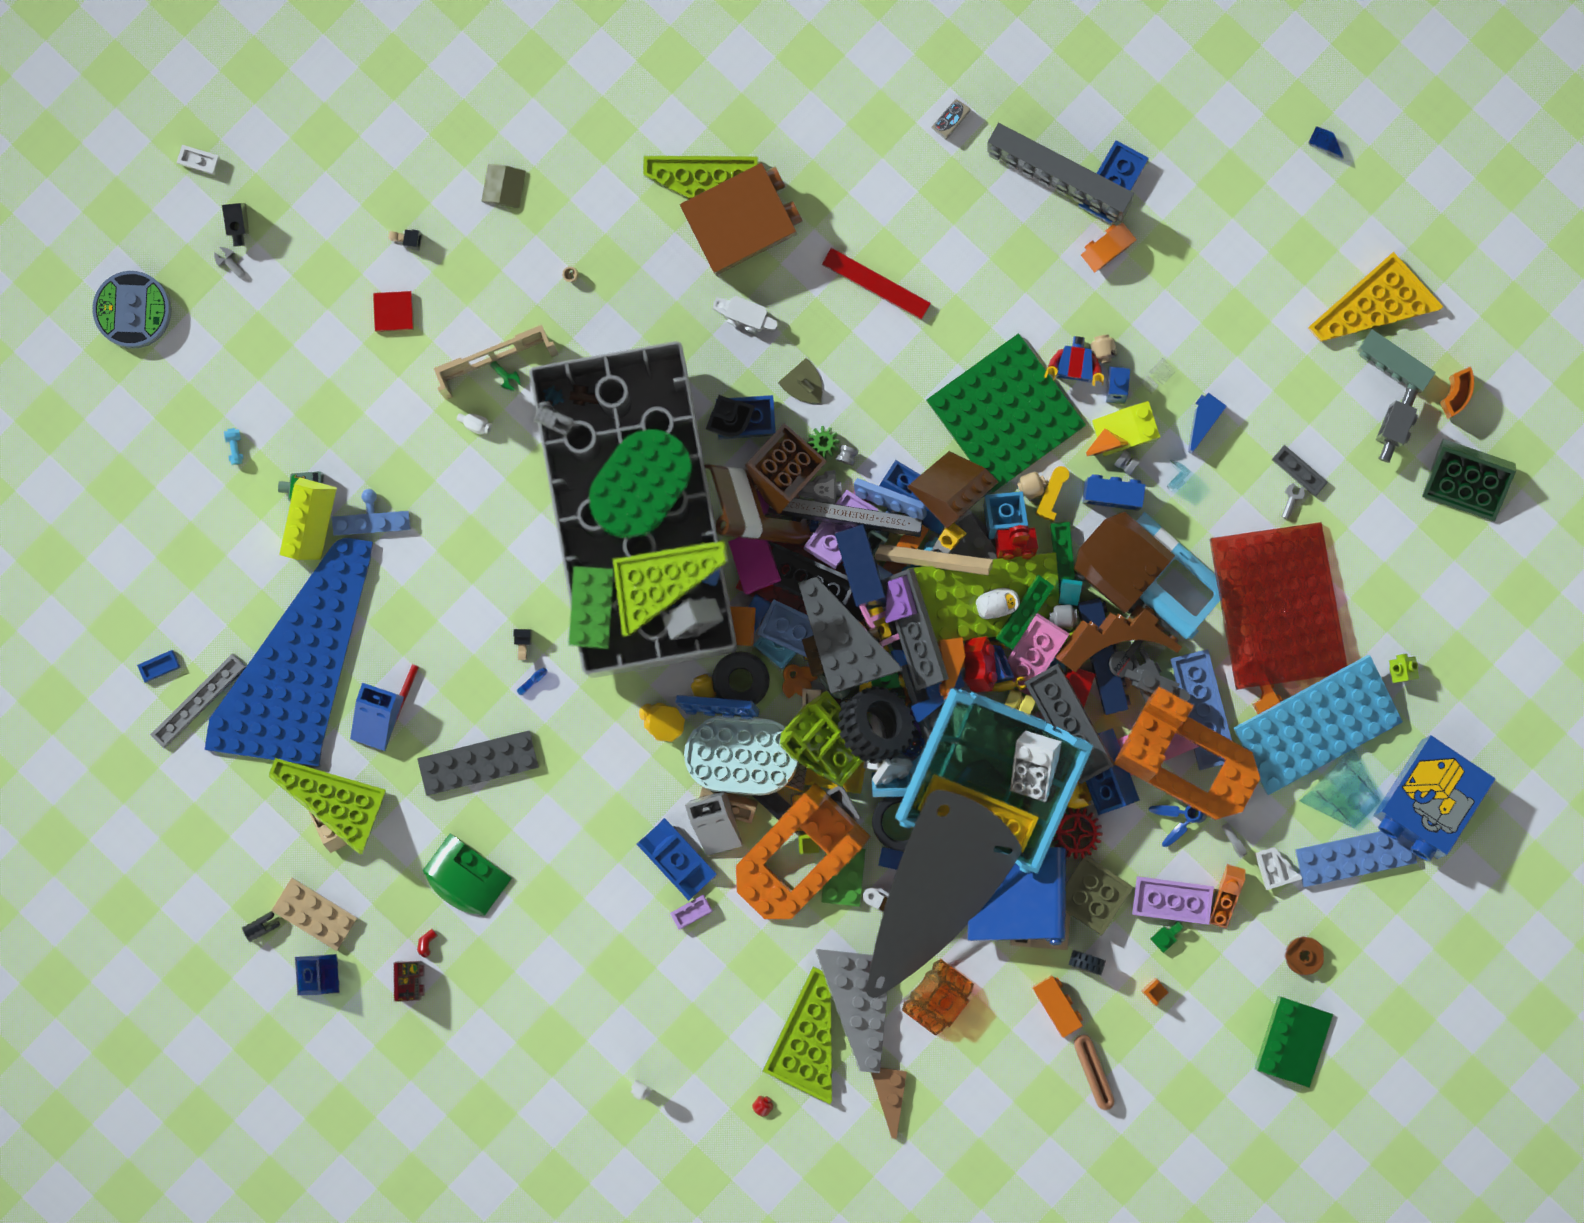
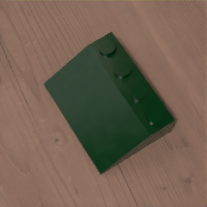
M1442 439L1422 497L1495 522L1516 473V463Z

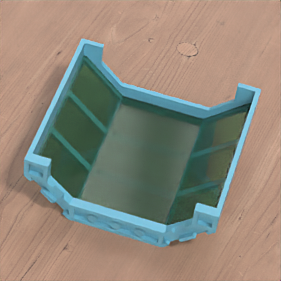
M951 688L895 817L900 821V825L910 829L911 826H915L921 813L918 810L933 775L936 774L1038 816V821L1027 845L1015 862L1020 866L1019 870L1028 874L1031 871L1038 874L1093 745L1059 727H1056L1054 730L1055 726L1048 724L1043 719L977 693L971 692L968 694L967 691L960 689L958 691L955 688ZM1025 731L1061 741L1060 756L1046 802L1010 791L1016 743ZM995 846L993 849L994 852L1011 854L1013 851L1012 848Z

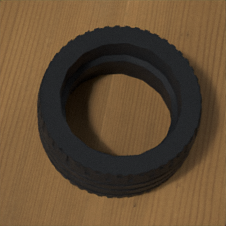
M885 797L879 802L873 813L872 827L874 834L887 848L904 851L908 840L897 841L890 838L885 833L882 825V818L886 809L893 804L901 803L904 797ZM915 797L912 807L920 814L921 811L918 808L921 800Z

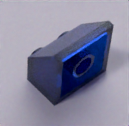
M337 954L295 957L297 996L340 993Z

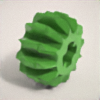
M821 426L820 433L816 428L813 430L816 436L809 434V438L814 441H808L807 444L814 446L812 448L817 450L818 454L823 453V458L826 459L827 452L831 457L834 455L831 449L838 451L839 448L833 444H839L840 440L834 439L838 435L837 432L830 435L832 428L829 427L827 432H824L825 428ZM821 438L828 440L826 447L819 445Z

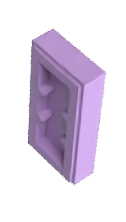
M702 895L671 912L670 915L680 930L713 912L705 896Z

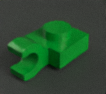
M1179 921L1175 922L1169 929L1163 926L1150 940L1164 953L1177 941L1174 935L1183 926Z

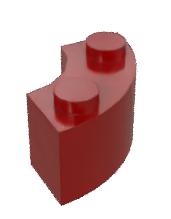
M987 637L966 640L964 645V661L966 665L964 681L974 693L993 691L994 684L997 682L994 646L990 644Z

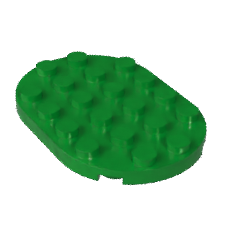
M643 430L624 439L599 472L590 489V508L599 526L608 533L622 538L643 536L656 529L689 482L691 462L684 445L673 435L660 430Z

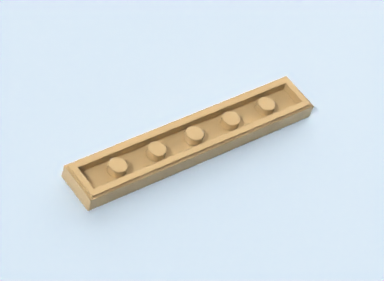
M880 544L875 553L876 560L918 566H933L940 569L988 575L993 566V559Z

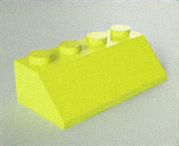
M299 478L296 481L279 555L296 560H321L337 487L304 478Z

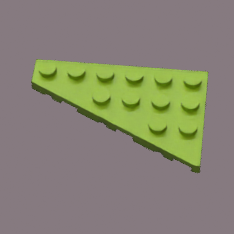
M721 541L613 559L623 636L631 635L727 563L726 542Z
M813 966L765 1064L763 1072L831 1104V994L822 970Z

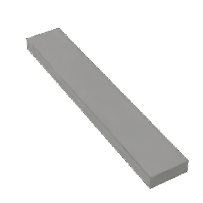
M232 653L150 735L163 748H166L246 666Z

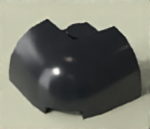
M718 395L705 430L726 437L739 436L749 425L755 406Z

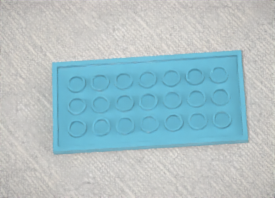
M1367 655L1234 727V730L1242 746L1253 752L1260 775V782L1266 794L1270 795L1401 724L1403 721L1371 656Z

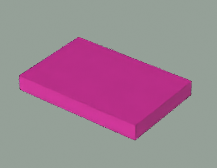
M739 537L728 541L746 595L781 581L769 541Z

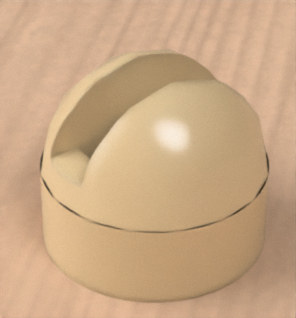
M566 267L563 270L562 276L565 281L575 282L579 277V273L574 267ZM570 270L573 271V277H574L573 279H572Z

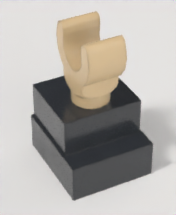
M405 229L404 234L390 231L388 239L390 241L403 242L402 245L405 248L420 251L423 234L419 230Z
M513 629L514 644H519L518 660H527L526 645H531L532 629Z

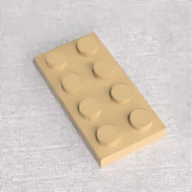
M294 878L290 879L271 910L338 951L358 919Z

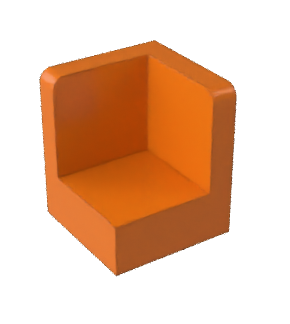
M1156 978L1141 990L1154 1006H1157L1158 1002L1169 993Z

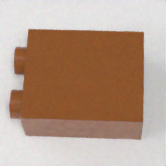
M760 163L679 204L716 276L798 235L794 226L803 221L793 201L785 205L782 204L777 191L785 188V185L776 167L766 171L763 164Z

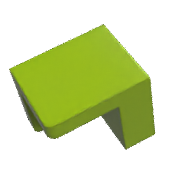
M807 834L798 835L800 854L819 853V846Z

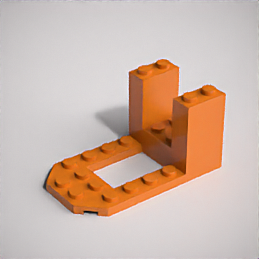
M1158 687L1148 698L1114 764L1214 820L1242 813L1260 780L1253 752L1188 717L1193 705ZM1175 733L1225 760L1208 793L1161 767L1166 758L1164 753Z
M814 783L736 865L737 893L764 919H792L853 858L871 836L822 788ZM800 827L827 855L791 891L765 865V862Z

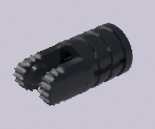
M273 911L242 927V931L249 942L280 926L277 920L266 926L263 925L274 917Z

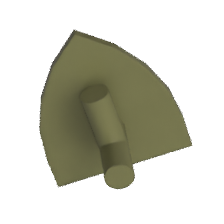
M807 358L778 382L790 396L799 401L807 403H821L823 392L819 374Z

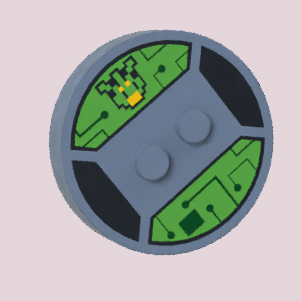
M123 271L112 275L101 284L93 300L92 312L95 324L104 337L118 346L136 349L154 343L164 334L171 319V302L164 287L150 275L139 271Z

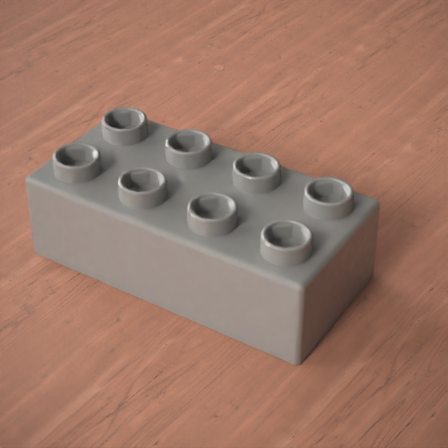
M675 341L536 366L530 369L529 375L536 414L542 405L544 408L573 419L571 425L558 420L556 424L569 430L567 436L538 423L570 604L572 600L574 567L614 569L613 559L718 542L686 361L680 342ZM553 385H555L556 391L562 389L561 394H563L562 398L564 399L563 403L559 402L554 407L552 406V401L545 402V393H543L544 389L548 390ZM573 385L588 386V393H596L599 404H591L589 402H585V406L573 404V400H569L570 391H573ZM643 430H660L669 433L684 445L689 454L691 474L687 487L660 525L652 532L631 538H622L608 533L599 526L591 512L589 494L593 481L620 443L628 436ZM721 566L716 586L700 582L629 636H623L614 572L608 648L578 646L583 672L590 678H598L734 653L737 650V642L723 566ZM706 597V599L715 598L723 620L709 629L710 637L702 641L697 639L695 643L685 646H677L676 640L671 639L663 617L669 614V610L673 609V606L674 608L680 607L681 603L687 599H693L694 601Z

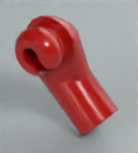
M433 929L429 930L418 940L417 952L424 958L428 957L431 953L429 942L438 936Z

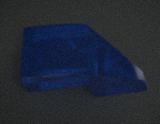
M1316 126L1308 142L1309 145L1324 150L1329 155L1343 159L1344 155L1335 134Z

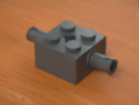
M1406 388L1402 402L1396 400L1389 405L1376 441L1384 443L1378 458L1379 460L1390 463L1395 448L1397 449L1408 443L1411 436L1409 429L1412 425H1415L1418 419L1416 414L1418 409L1412 407L1418 391Z

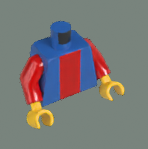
M1079 336L1073 337L1072 346H1065L1064 349H1060L1054 354L1044 375L1045 378H1047L1048 374L1053 375V380L1063 378L1084 382L1092 381L1093 386H1095L1096 381H1100L1101 385H1104V375L1102 374L1098 359L1092 353V349L1084 348L1085 338Z

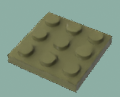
M1085 855V858L1081 859L1066 882L1065 912L1099 935H1103L1133 889V886Z

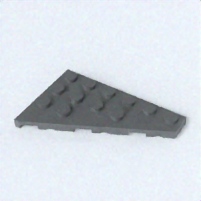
M818 577L799 583L831 694L903 671L902 666L891 657L888 651L862 626Z

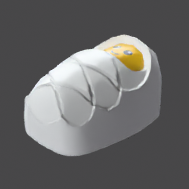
M1008 588L989 591L979 596L976 600L979 616L983 619H993L1011 614L1020 605L1018 594Z

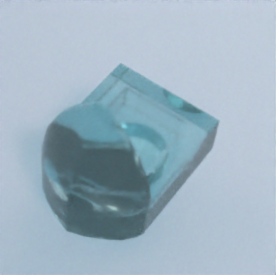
M1170 460V463L1179 474L1166 486L1171 492L1175 488L1179 490L1186 483L1184 479L1191 473L1185 465L1175 460Z

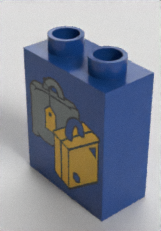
M1430 735L1420 741L1373 816L1381 821L1378 826L1381 832L1395 840H1398L1401 835L1414 843L1410 850L1421 859L1430 862L1433 857L1439 859L1448 855L1496 778Z

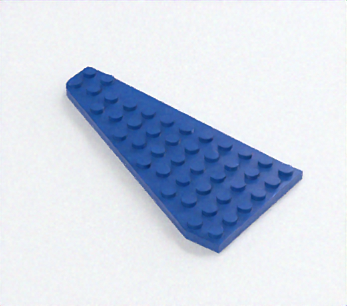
M342 538L331 546L210 717L204 750L271 760L278 758L292 763L320 766L323 741L371 561L372 541Z

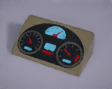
M955 99L931 128L946 140L971 109Z

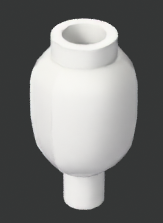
M459 413L457 416V421L464 423V426L474 433L488 434L491 430L492 423H489L485 417L472 413L466 416Z

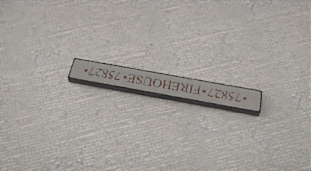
M794 498L780 514L771 506L768 508V513L852 527L864 525L865 529L915 537L921 536L923 520L906 515Z

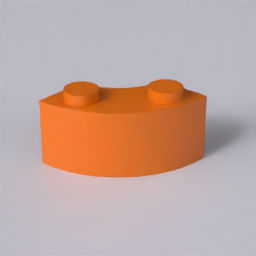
M1123 222L1118 226L1115 224L1111 225L1106 230L1107 234L1096 242L1092 240L1084 247L1086 250L1081 256L1094 273L1106 266L1137 240Z
M1471 367L1449 377L1450 391L1446 398L1440 402L1447 420L1463 410L1471 399L1474 389V375Z

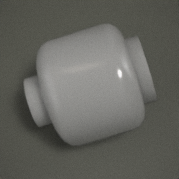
M1057 605L1054 607L1053 613H1050V622L1063 630H1071L1075 624H1078L1077 609H1073L1072 605Z

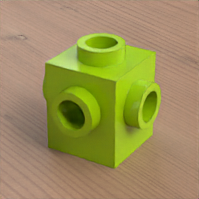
M1408 654L1396 655V659L1389 660V670L1393 683L1419 679L1416 656L1408 657Z

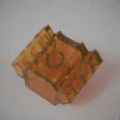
M939 959L933 963L932 970L926 972L924 979L918 987L911 992L910 999L904 1002L902 1011L936 1036L946 1026L950 1027L970 1001L968 997L972 993L974 983L944 960Z

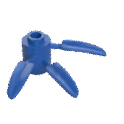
M1168 805L1149 807V811L1154 814L1171 817L1185 814L1187 819L1184 824L1179 823L1162 842V847H1168L1177 841L1188 830L1186 826L1190 822L1202 823L1207 818V815L1198 811L1199 814L1196 817L1195 812L1197 810L1189 805L1185 810H1179L1178 806Z

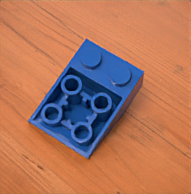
M362 683L356 699L350 739L386 751L404 696Z

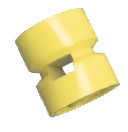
M1013 689L1010 690L1004 704L1031 714L1035 700L1032 696L1028 694L1023 696L1021 691Z

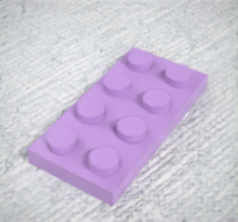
M848 490L843 493L836 503L837 505L878 511L877 508ZM822 522L804 545V550L836 569L842 562V557L835 534L853 527Z
M1137 876L1132 915L1209 925L1214 886Z

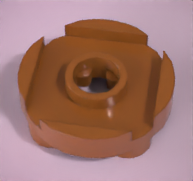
M1302 936L1293 939L1288 944L1284 957L1288 967L1293 972L1301 975H1310L1316 973L1322 967L1324 951L1317 940ZM1308 951L1309 959L1301 960L1300 953Z

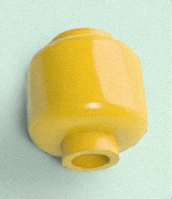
M703 674L693 679L694 682L691 684V689L694 697H716L711 676Z

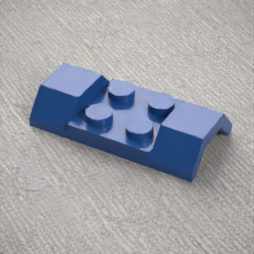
M665 818L637 843V846L688 901L717 875Z

